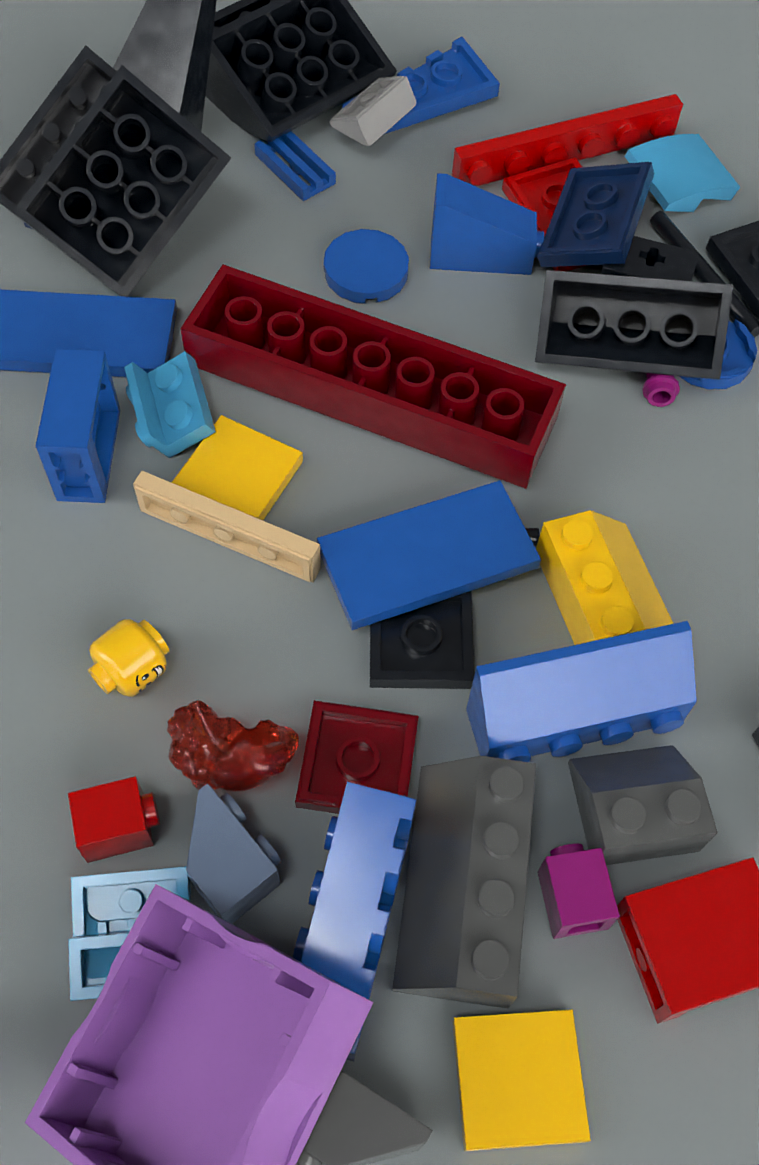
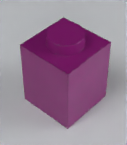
M574 843L559 846L550 851V856L545 857L537 873L553 939L608 930L620 915L602 848L584 850L582 844Z

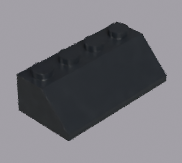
M546 270L535 362L720 380L734 285Z

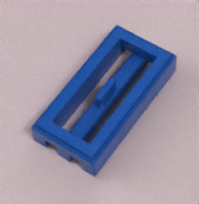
M292 131L271 142L268 141L267 144H264L261 140L254 143L255 155L302 201L336 184V172ZM276 152L289 163L290 168L275 154ZM299 175H302L311 185L308 186Z

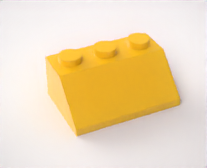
M591 510L543 522L536 550L541 558L540 566L574 645L674 624L625 523Z

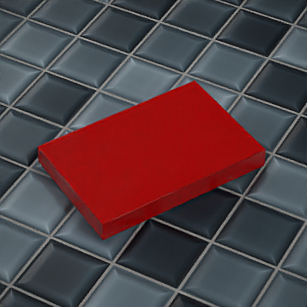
M575 157L503 178L502 190L509 201L537 212V231H544L545 237L570 169L581 168L582 166ZM586 265L553 267L554 271L567 272Z

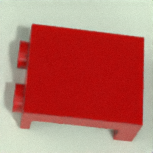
M753 857L627 895L617 905L620 915L617 919L657 1024L680 1017L688 1011L759 989V869Z

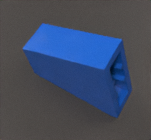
M437 173L431 233L430 269L531 275L534 258H538L537 255L544 242V231H537V212L448 174Z

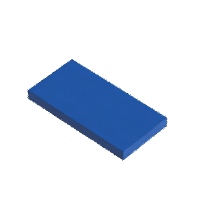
M0 289V370L50 373L55 349L86 348L105 351L111 376L126 377L124 367L131 362H134L145 372L149 373L169 361L177 315L176 299Z
M501 480L317 538V543L320 544V556L351 630L538 569L541 558Z

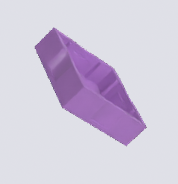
M155 884L110 967L106 982L95 1005L71 1037L25 1123L73 1165H296L374 1002L199 905Z

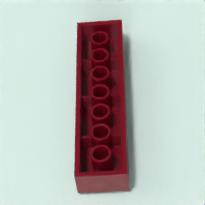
M222 264L180 328L184 351L196 360L197 367L200 370L527 489L555 425L566 384L224 264Z

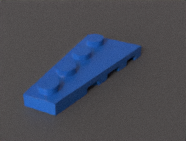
M461 36L452 42L450 50L444 53L437 50L426 56V63L415 70L407 67L397 73V76L408 78L416 99V106L384 134L497 97L500 83ZM354 98L342 104V109L347 104H349Z

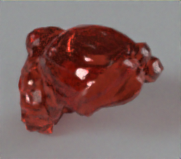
M201 700L193 701L188 706L176 709L174 716L167 722V732L172 739L168 755L169 760L176 769L182 771L183 776L190 779L192 785L197 790L207 783L213 790L220 788L232 792L246 791L259 787L275 777V775L283 772L299 747L298 733L292 728L280 726L269 719L260 720L254 728H247L233 717H218L212 707Z

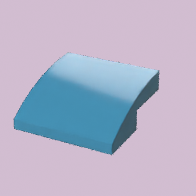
M678 134L654 139L629 149L624 156L629 163L652 162L654 177L649 190L664 211L694 212L703 199L732 200L740 189L739 184L699 134Z
M186 866L71 877L73 937L68 939L70 1001L97 999L99 997L110 967L155 884L191 901L190 878L187 874Z

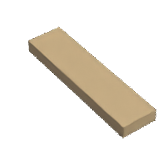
M141 471L133 483L141 512L308 582H314L321 569L320 544L145 471Z

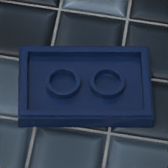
M652 162L571 168L545 234L544 242L537 255L541 267L625 263L654 177Z

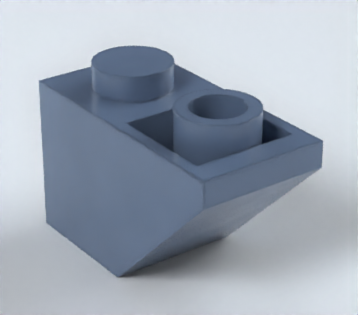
M207 783L198 791L186 871L192 885L215 915L233 924L280 885L278 869L275 866L281 862V859L264 836L259 835L253 839L241 825L247 818L236 801L227 792L219 797Z

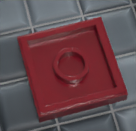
M314 700L296 794V808L339 814L347 782L408 797L419 716Z

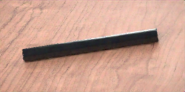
M658 211L651 217V225L669 245L698 252L663 211ZM699 253L694 271L697 279L700 282L726 284ZM733 292L729 316L733 321L736 319L744 324L755 338L759 335V321Z

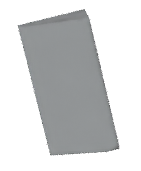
M404 76L378 78L331 118L332 120L329 121L331 126L363 145H372L416 106V99L408 78Z

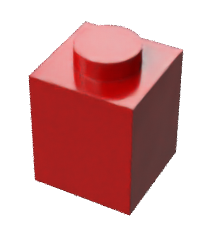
M136 776L68 793L76 848L87 863L154 846L151 827L160 825L156 800L153 792L143 793Z

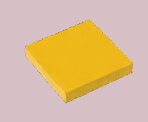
M221 415L214 424L216 432L202 440L171 483L264 520L302 464L303 452Z
M573 1010L453 1018L452 1025L464 1152L586 1143L591 1141Z

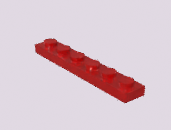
M677 94L456 147L454 149L452 177L474 186H480L576 157L577 160H582L638 146L654 139L672 136L675 134L683 103Z

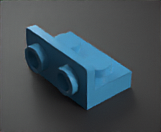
M186 351L149 373L145 372L134 362L124 367L128 381L126 393L134 405L137 418L135 430L140 440L146 446L154 447L168 458H171L216 432L196 360Z

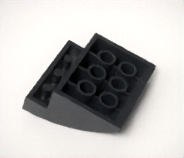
M240 0L215 12L206 97L232 122L247 132L271 142L359 95L378 78L394 76L397 70L348 0Z
M85 45L0 159V204L119 296L127 297L231 160V157L123 65L116 71Z

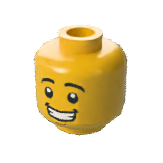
M123 619L90 645L89 651L94 665L88 669V672L106 694L116 689L124 696L133 697L166 671L167 661L165 655L169 652V648L158 631L146 620L137 623L131 619Z

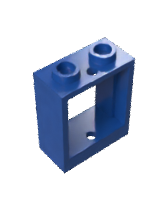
M79 348L55 349L35 447L57 501L105 503L120 406L105 351Z

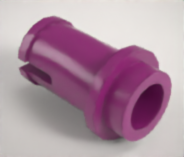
M646 373L647 381L643 384L642 392L648 402L657 407H664L673 403L680 391L679 382L674 376Z

